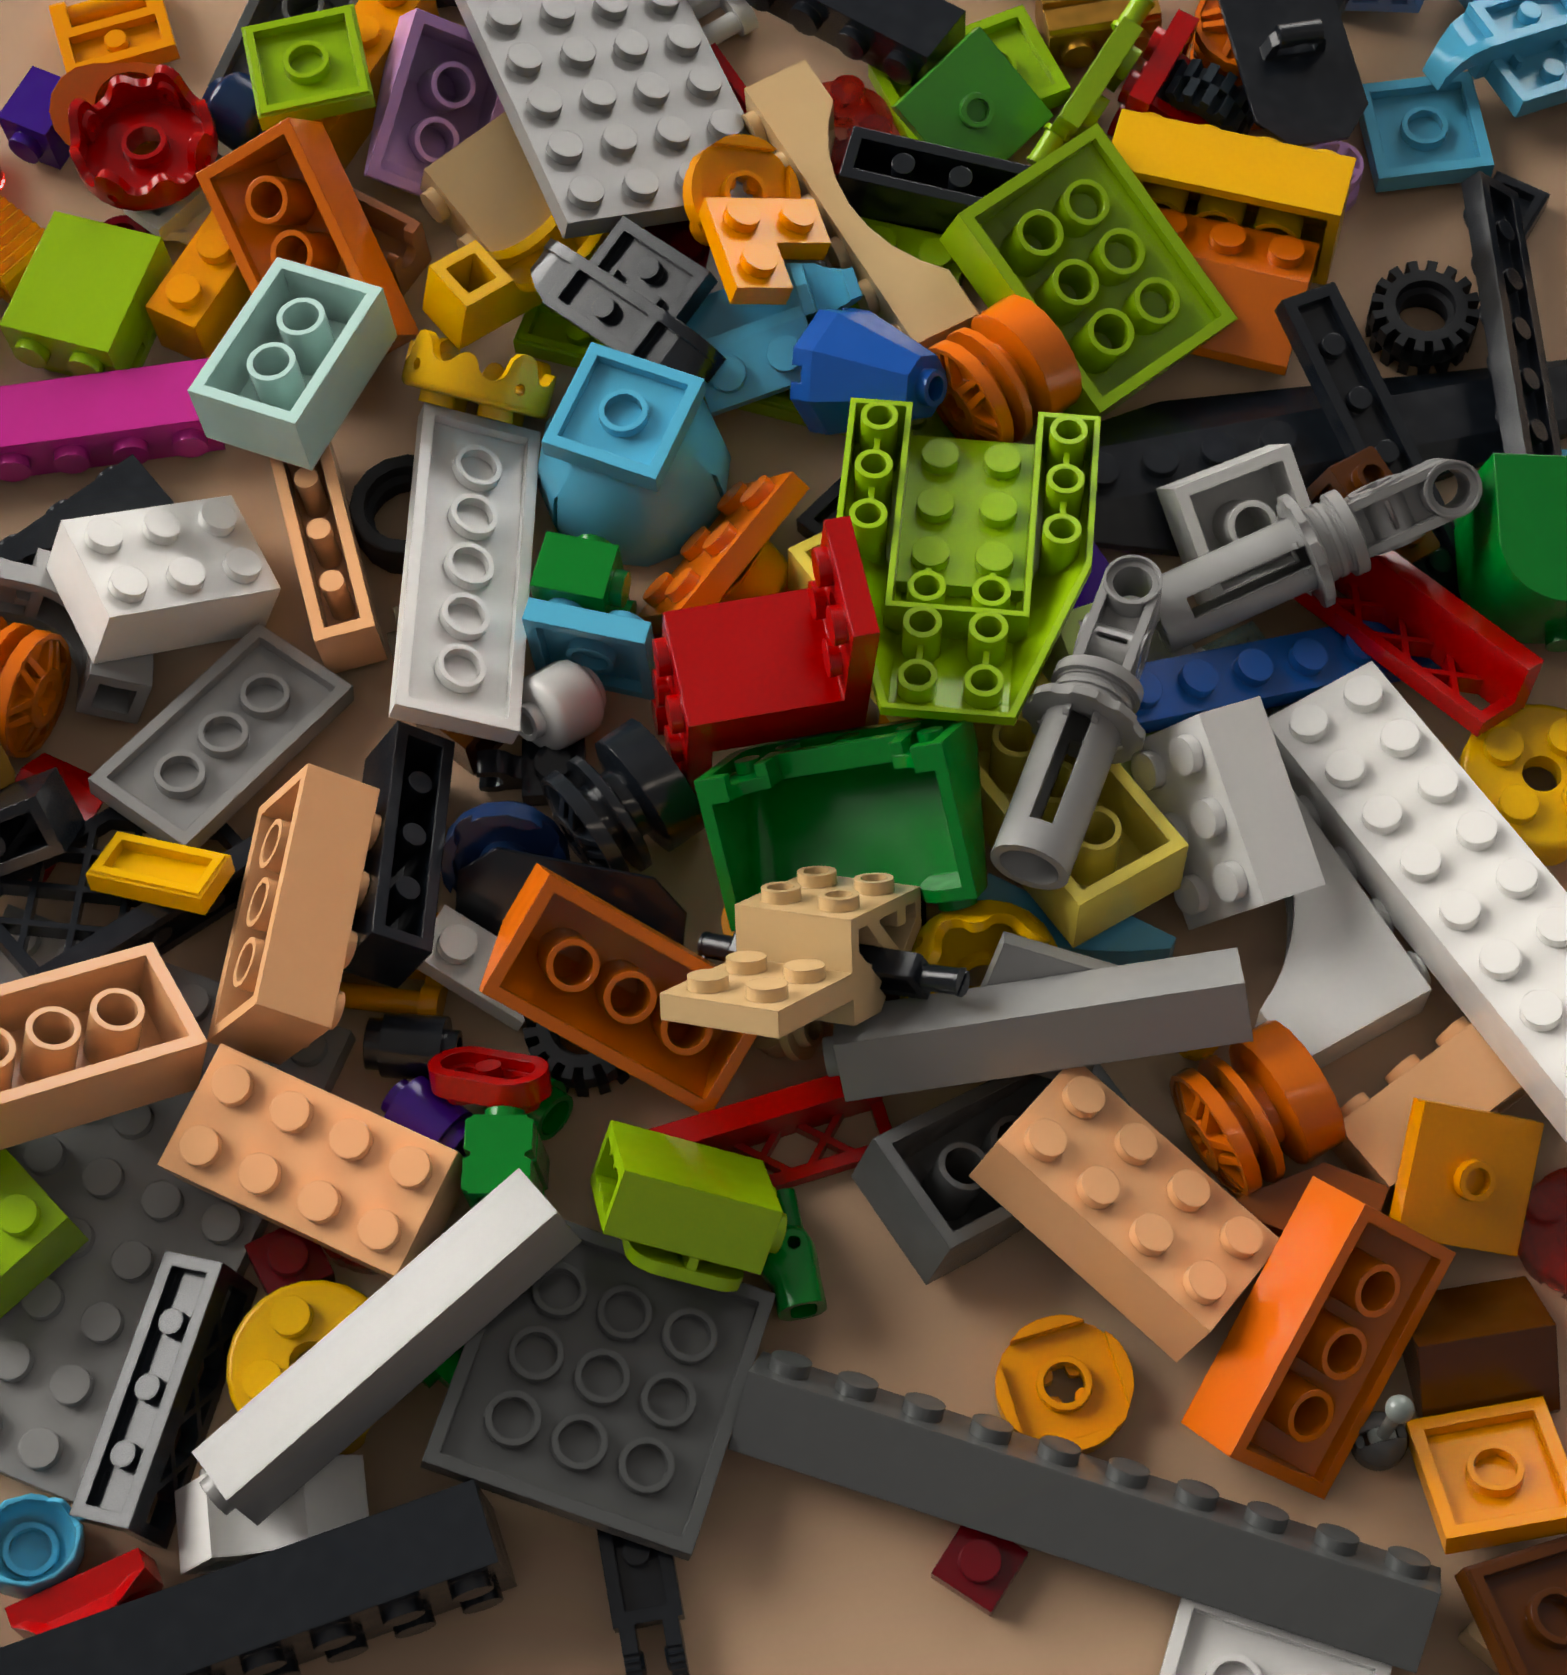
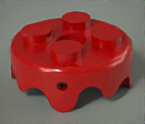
M157 65L153 76L146 79H136L126 75L114 76L110 79L107 91L99 102L91 105L82 98H74L69 105V154L87 189L102 202L113 207L131 211H145L172 205L186 198L201 186L196 173L216 161L218 155V135L206 100L204 98L200 100L193 94L181 75L168 65ZM156 141L160 143L151 153L145 155L133 153L136 147L144 142Z

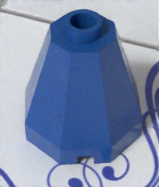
M857 308L818 310L793 347L792 365L801 366L800 383L791 381L790 400L810 432L825 435L845 434L847 432L851 397L913 402L912 421L932 417L947 393L946 371L936 354L869 310Z

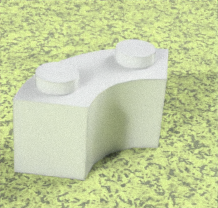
M338 1455L258 1526L236 1508L228 1515L219 1510L199 1484L207 1476L203 1468L200 1469V1477L174 1492L180 1574L211 1573L368 1517L369 1510L363 1455Z

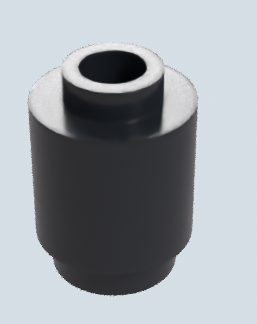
M386 1012L383 1018L370 1017L365 1028L363 1041L364 1067L366 1070H379L380 1076L385 1078L415 1079L418 1076H425L429 1079L427 1066L429 1060L442 1051L462 1047V1031L452 1030V1021L449 1016Z

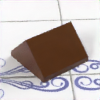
M1526 1276L1436 1290L1402 1354L1418 1418L1540 1396L1544 1397L1550 1414L1558 1413L1561 1410L1556 1323Z

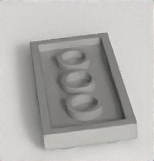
M258 623L88 778L90 793L157 840L200 848L354 701L353 685Z

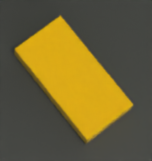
M117 831L87 871L86 877L91 891L206 915L235 873L232 857L228 854Z

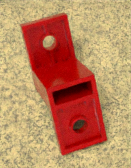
M850 516L824 520L821 547L812 548L811 551L815 580L808 582V588L663 612L662 637L652 639L656 669H652V683L655 698L651 699L653 721L657 736H665L668 754L685 776L696 797L694 781L712 768L713 752L865 726L880 630Z

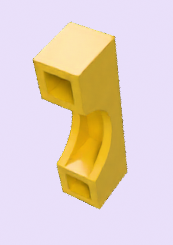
M551 214L536 231L509 248L490 252L486 251L477 240H474L429 265L422 310L455 347L461 350L542 303L543 300L534 287L530 268L542 254L543 248L550 238L561 242L587 260H590L610 232L563 239Z

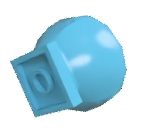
M594 342L590 343L557 410L546 421L544 435L541 440L542 446L538 462L537 486L558 533L576 537L582 534H593L603 537L610 543L619 545L623 565L649 567L679 555L682 546L694 532L703 526L707 529L721 513L717 509V504L727 491L731 456L703 399L706 394L704 378Z

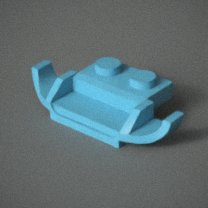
M1477 0L1470 2L1465 12L1456 18L1446 29L1422 71L1437 91L1446 89L1451 81L1466 69L1474 79L1485 77L1515 118L1567 102V0Z
M815 263L785 264L793 285V290L786 305L730 304L725 289L710 293L686 325L703 337L726 358L710 382H705V399L712 416L790 390L791 381L800 383L801 366L792 365L793 347L819 309L841 310L840 308H848L861 300L862 293L853 267L839 269L823 267Z

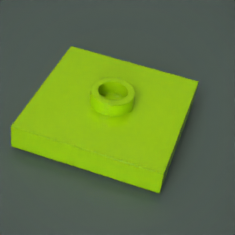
M354 4L241 27L257 116L262 131L270 129L288 117L313 121L376 107Z

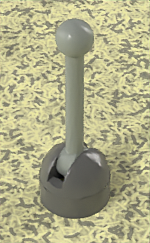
M1401 1394L1391 1396L1385 1404V1412H1371L1367 1421L1361 1427L1351 1452L1357 1462L1363 1467L1373 1471L1389 1470L1396 1466L1405 1455L1408 1448V1436L1403 1424L1411 1420L1414 1415L1413 1402L1407 1396ZM1364 1435L1368 1436V1440L1370 1443V1445L1368 1446L1365 1445L1363 1439Z

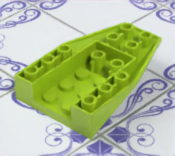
M851 397L836 518L851 517L880 630L872 680V688L880 715L950 721L966 720L967 722L1014 726L1091 573L1101 416L1038 412L1035 444L912 435L913 402Z

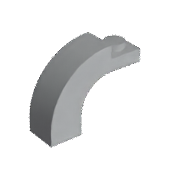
M38 548L32 565L0 558V616L7 621L25 623L39 630H48L62 635L69 645L70 656L75 663L78 673L76 712L137 724L152 689L153 654L93 664L46 569L51 551Z

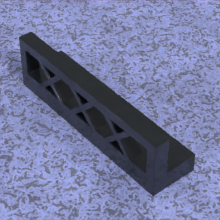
M170 1251L164 1252L71 1507L70 1516L82 1522L123 1531L148 1545L167 1549L177 1522L174 1492L191 1482L198 1462L192 1451L206 1439L226 1382L227 1354L233 1334L244 1316L251 1310L258 1287L225 1263ZM229 1290L231 1294L221 1319V1309ZM204 1360V1370L198 1384V1374ZM181 1426V1435L175 1449L174 1442ZM157 1493L158 1500L148 1524L146 1521Z

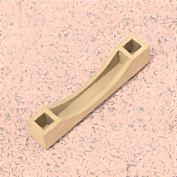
M806 59L745 87L746 113L741 115L744 127L749 135L762 138L774 146L777 150L772 153L780 158L785 167L788 165L792 167L799 182L801 199H815L831 241L827 252L828 259L833 268L847 269L853 267L862 293L861 300L857 302L859 307L873 312L927 349L937 342L946 340L947 335L954 330L963 327L969 328L973 318L979 313L950 270L921 261L892 246L868 227L848 203L835 178L831 162V153L835 139L833 99Z

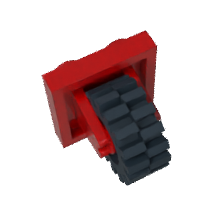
M1178 9L1167 30L1157 26L1142 59L1146 60L1140 72L1135 69L1131 70L1120 91L1117 101L1122 104L1109 126L1107 135L1114 136L1122 109L1141 113L1152 112L1169 119L1198 125L1209 124L1221 130L1248 135L1254 125V120L1243 85L1237 87L1234 84L1238 77L1230 71L1226 76L1219 74L1220 65L1211 62L1206 69L1203 68L1202 59L1192 58L1191 60L1187 57L1200 20L1199 18Z

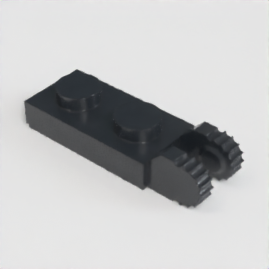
M597 1529L612 1625L615 1633L620 1635L626 1675H647L646 1659L644 1652L641 1651L637 1629L663 1624L666 1639L664 1650L668 1669L672 1672V1675H690L680 1620L685 1619L674 1556Z

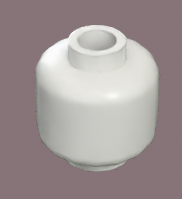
M568 659L554 661L524 677L519 734L540 748L546 746L553 750L567 748L592 734L602 724L604 707L607 701L606 692L599 677L590 668L581 666Z

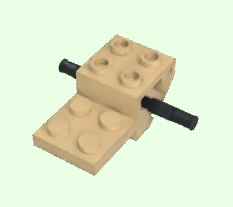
M807 866L797 870V877L788 881L764 884L761 886V893L734 904L736 930L733 936L715 934L708 931L702 933L697 944L698 955L705 959L725 962L711 969H699L689 972L686 981L661 992L660 1011L661 1020L780 1039L814 1020L856 1026L881 1012L886 998L884 994L924 1000L929 998L930 992L963 997L970 985L969 971H966L967 968L965 967L957 968L929 964L923 955L911 952L921 928L920 886L894 883V876L887 873H864L854 878L837 876V869L834 867Z

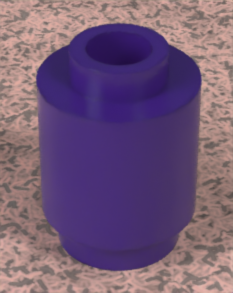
M418 1076L410 1082L407 1079H402L391 1088L381 1105V1110L385 1113L384 1118L458 1151L464 1158L467 1157L463 1149L465 1119L473 1116L472 1112L463 1105H452L446 1099L435 1096L431 1091L430 1080L425 1076Z

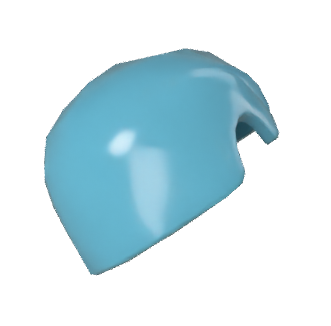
M30 1493L4 1500L0 1504L1 1594L23 1600L76 1575L84 1558V1525L81 1524L80 1520L69 1515L71 1506L66 1500Z

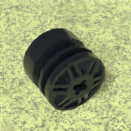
M633 718L594 744L598 760L604 772L599 774L589 763L576 755L566 763L572 783L557 770L540 781L542 792L552 810L555 823L566 837L570 848L584 864L630 872L625 861L626 859L634 868L642 872L652 865L651 855L643 838L644 835L647 834L659 846L671 852L705 828L699 801L685 776L655 736Z

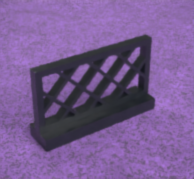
M108 807L85 822L65 853L0 877V897L3 895L28 897L23 919L0 917V951L24 978L150 942L154 943L160 956L237 908L252 837L250 836L242 840L225 823L208 839L217 840L227 850L223 854L231 855L235 873L206 915L196 914L90 890L86 873L103 851L96 849L98 838L111 830L135 832V835L143 837L147 833L113 808ZM58 862L82 864L78 885L43 882L45 870ZM39 898L73 901L74 905L70 923L34 920ZM85 903L120 906L118 919L105 927L80 925ZM11 934L19 935L18 942ZM30 936L65 939L64 951L39 967L27 953Z

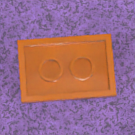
M793 471L772 477L763 475L755 481L745 484L739 481L733 485L718 502L717 509L721 513L708 529L705 526L699 528L684 543L680 554L685 558L672 574L669 572L663 573L645 591L643 600L647 604L638 616L644 621L651 622L653 634L655 635L662 633L663 612L718 603L810 488Z

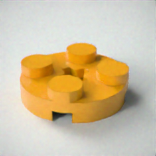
M733 134L723 137L692 158L684 177L682 194L684 209L690 221V232L697 242L709 246L698 215L704 198H731L730 191L736 187V181L743 183L744 192L753 195V198L801 199L800 186L795 172L790 165L785 167L780 158L772 153L777 149L769 142L753 135Z
M1072 1315L1043 1317L1021 1328L1011 1339L1007 1349L1002 1353L995 1375V1400L1001 1418L1013 1426V1431L1037 1439L1045 1435L1062 1437L1076 1443L1081 1448V1453L1089 1454L1102 1448L1125 1425L1134 1392L1132 1366L1127 1353L1119 1341L1106 1330L1103 1333L1096 1326L1084 1323V1319ZM1057 1369H1064L1068 1378L1075 1379L1080 1377L1083 1382V1387L1075 1391L1074 1401L1071 1403H1062L1058 1396L1050 1397L1044 1388L1053 1383L1052 1372Z

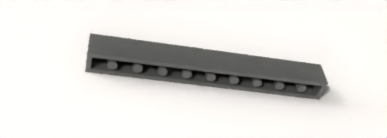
M776 1350L771 1354L763 1351L748 1371L728 1446L729 1450L1417 1673L1441 1596V1568L1431 1565L1430 1560L1418 1551L1402 1546H1390L1387 1551L1359 1542L1360 1539L1355 1533L1338 1525L1322 1523L1315 1528L1290 1520L1289 1515L1284 1510L1269 1503L1251 1501L1246 1506L1219 1497V1492L1215 1488L1200 1481L1181 1479L1178 1483L1152 1476L1146 1466L1131 1459L1112 1457L1109 1461L1081 1453L1082 1450L1076 1443L1062 1437L1045 1435L1040 1439L1013 1431V1426L1009 1422L993 1415L975 1414L971 1418L946 1410V1405L941 1400L924 1393L910 1392L902 1396L878 1388L879 1384L875 1379L865 1374L853 1371H842L838 1375L812 1367V1361L809 1358L796 1352Z

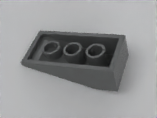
M1100 1064L1094 1065L1092 1073L1131 1106ZM1029 1074L989 1080L872 1139L851 1177L926 1285L980 1257L1025 1228L1011 1213L971 1179L969 1174L1002 1135L1053 1081L1052 1079Z

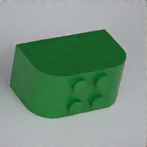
M1493 453L1477 471L1482 481V495L1479 503L1470 513L1454 520L1457 581L1461 600L1520 643L1545 644V649L1548 651L1567 652V456Z

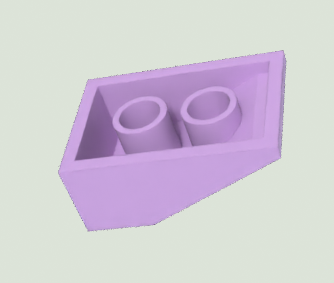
M415 8L399 17L382 74L364 170L365 177L420 197L422 193L420 186L424 169L505 112L466 27L419 8Z

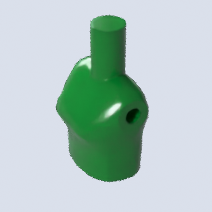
M794 1188L777 1190V1198L783 1213L787 1215L786 1233L779 1251L776 1254L769 1252L761 1277L771 1288L772 1293L776 1294L774 1301L779 1319L795 1321L822 1314L827 1310V1303L815 1244L803 1228L796 1191Z

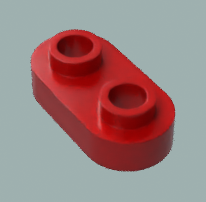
M462 1046L436 1054L429 1060L427 1065L432 1093L437 1097L446 1099L452 1105L513 1106L524 1110L527 1114L538 1109L541 1102L552 1093L549 1064L545 1059L538 1056L478 1046Z

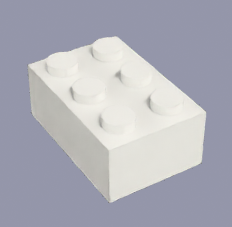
M232 495L61 520L46 566L93 664L243 638L258 623L264 627L266 626L281 590Z
M1260 696L1199 713L1149 735L1145 739L1142 750L1133 754L1131 772L1134 781L1189 844L1181 888L1174 892L1175 901L1183 912L1188 930L1326 885Z

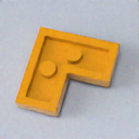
M705 197L698 213L730 304L786 305L793 290V285L783 259L824 260L831 245L815 199Z

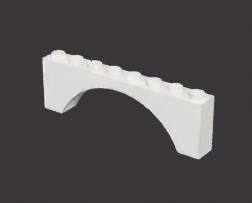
M1127 595L1123 597L1132 600L1140 599V597L1133 595ZM1155 629L1146 662L1206 650L1202 647L1195 649L1191 644L1170 654ZM1294 792L1326 885L1284 898L1287 914V943L1284 965L1273 990L1259 1011L1255 1027L1269 1020L1278 1021L1298 1038L1321 1069L1421 1013L1432 988L1429 986L1431 984L1429 972L1421 958L1411 950L1406 952L1393 934L1394 925L1384 905L1376 898L1369 899L1356 881L1358 878L1357 870L1347 852L1340 846L1333 848L1322 832V822L1315 806L1306 796L1301 795L1298 797Z

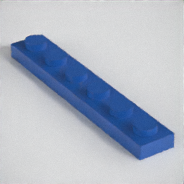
M1362 620L1364 624L1374 631L1393 634V631L1382 623ZM1324 627L1146 662L1139 680L1144 689V697L1136 715L1141 727L1146 733L1163 730L1199 713L1258 696L1261 697L1265 709L1291 704L1370 661L1374 662L1390 683L1402 680L1363 652L1348 634L1343 637L1333 628ZM1411 656V659L1422 667L1441 670V667L1429 658Z

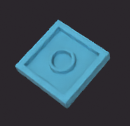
M1469 71L1460 73L1451 81L1446 89L1440 91L1435 89L1427 76L1362 84L1368 105L1359 119V124L1376 193L1461 183L1478 171L1490 177L1492 176L1495 164L1475 85Z
M528 598L522 621L536 671L554 661L568 659L581 666L590 668L601 680L605 691L648 700L655 698L652 669H656L652 648L654 634L651 622L644 621L638 615L624 610H613L610 613L585 609L578 603L565 598H552L549 601Z

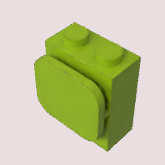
M54 211L0 322V328L15 358L28 366L44 368L69 376L143 367L157 337L145 305L173 266L162 237Z
M610 1120L590 1178L602 1234L620 1238L625 1256L633 1265L661 1277L716 1291L734 1292L740 1288L744 1277L743 1270L761 1275L769 1252L776 1254L781 1248L787 1228V1215L783 1213L777 1198V1190L772 1185L763 1160Z

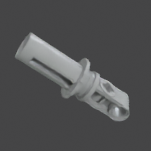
M1433 458L1401 473L1389 475L1364 485L1351 492L1345 498L1335 489L1328 491L1320 496L1319 503L1316 502L1310 505L1309 508L1301 509L1297 502L1287 493L1277 497L1276 512L1278 516L1275 523L1162 573L1163 584L1160 614L1155 628L1162 643L1171 654L1304 593L1310 596L1313 594L1324 608L1334 605L1337 597L1334 581L1339 580V577L1348 576L1350 572L1355 576L1369 572L1371 570V557L1403 547L1419 539L1426 532L1470 513L1477 506L1482 495L1480 475L1467 462ZM1449 470L1457 479L1458 489L1452 501L1441 506L1434 498L1433 484L1439 474ZM1291 552L1295 562L1289 563L1281 569L1191 609L1186 598Z
M1121 556L1107 566L1090 612L1085 615L1080 626L1073 654L1058 661L1051 677V683L1035 687L1033 694L1028 696L1022 709V716L1030 723L1032 732L1036 737L992 848L990 858L993 865L1002 874L1025 886L1043 890H1055L1064 887L1068 883L1111 764L1130 761L1133 754L1141 751L1143 748L1146 732L1139 724L1136 715L1144 697V689L1139 680L1148 657L1152 636L1159 621L1163 577L1159 567L1152 560L1144 556ZM1133 595L1140 597V599H1126L1123 596ZM1068 754V756L1077 759L1053 823L1042 820V816L1064 758Z

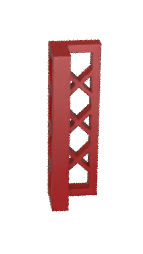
M1395 551L1371 557V570L1360 576H1355L1350 572L1348 576L1339 577V580L1334 581L1335 589L1345 595L1346 598L1336 597L1335 604L1330 607L1324 608L1321 606L1313 594L1310 596L1304 593L1293 598L1343 637L1348 634L1363 652L1476 737L1525 707L1544 663L1541 657ZM1362 620L1382 623L1392 630L1393 634L1374 631L1364 624ZM1411 656L1429 658L1439 665L1441 670L1422 667L1411 659ZM1459 692L1478 694L1491 705L1483 710H1479L1463 698Z
M827 1075L648 1130L763 1160L766 1169L774 1172L769 1177L773 1187L779 1190L798 1186L857 1167L869 1145L855 1149L833 1138L844 1118L871 1111L878 1135L892 1129L883 1103V1096L845 1102L840 1076L828 1077ZM829 1123L824 1133L814 1128ZM794 1133H798L818 1143L808 1163L793 1168L770 1157L780 1138ZM765 1143L761 1152L751 1148V1146ZM827 1148L838 1153L822 1159Z

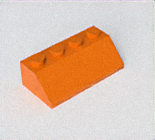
M288 117L196 173V177L251 295L274 260L280 257L382 287L397 333V338L386 355L416 338L419 333L416 323L322 122Z
M1158 207L1238 318L1191 354L1285 376L1293 348L1274 310L1281 300L1310 290L1320 243L1240 226L1232 222H1222L1182 213L1174 209Z
M536 863L503 919L479 987L481 993L699 1113L715 1109L757 1035L661 1020V992L686 981L689 972L699 969H711L718 965L699 956L692 950L539 863Z
M1312 1176L1181 1423L1227 1456L1325 1500L1359 1436L1358 1433L1370 1416L1453 1261L1456 1252Z

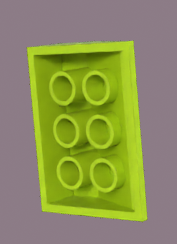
M1098 123L958 213L939 239L988 308L1002 298L1015 294L1029 299L1045 311L1061 330L1074 352L1081 373L1082 392L1077 402L1063 411L1064 414L1104 417L1238 319Z

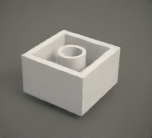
M1270 444L1156 488L1182 564L1275 523L1278 516L1276 512V498L1281 495L1289 494L1301 509L1309 508L1311 505L1290 444ZM1291 552L1285 553L1195 594L1194 598L1196 603L1201 605L1295 561Z

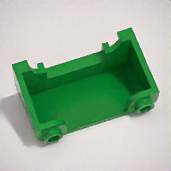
M915 718L757 744L733 752L694 781L731 931L736 930L734 904L761 893V886L764 884L788 881L797 877V870L807 866L834 867L837 869V876L854 878L864 873L891 874L894 876V883L920 886L923 901L937 903L938 909L944 912L961 910L978 902L977 898L988 886L978 739L974 722Z

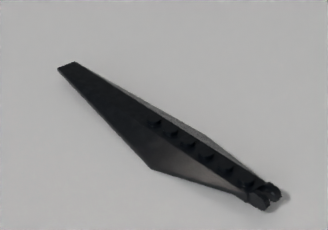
M1567 359L1547 361L1560 440L1567 438ZM1488 368L1383 378L1423 461L1433 458L1461 460L1469 463L1476 469L1482 467L1493 453H1504L1501 430L1495 418V407L1497 405L1493 380ZM1304 386L1160 401L1101 421L1094 542L1097 547L1180 557L1156 488L1270 444L1291 445L1305 488L1307 489L1328 467L1346 459L1312 387ZM1446 470L1437 476L1434 483L1453 477L1454 474Z

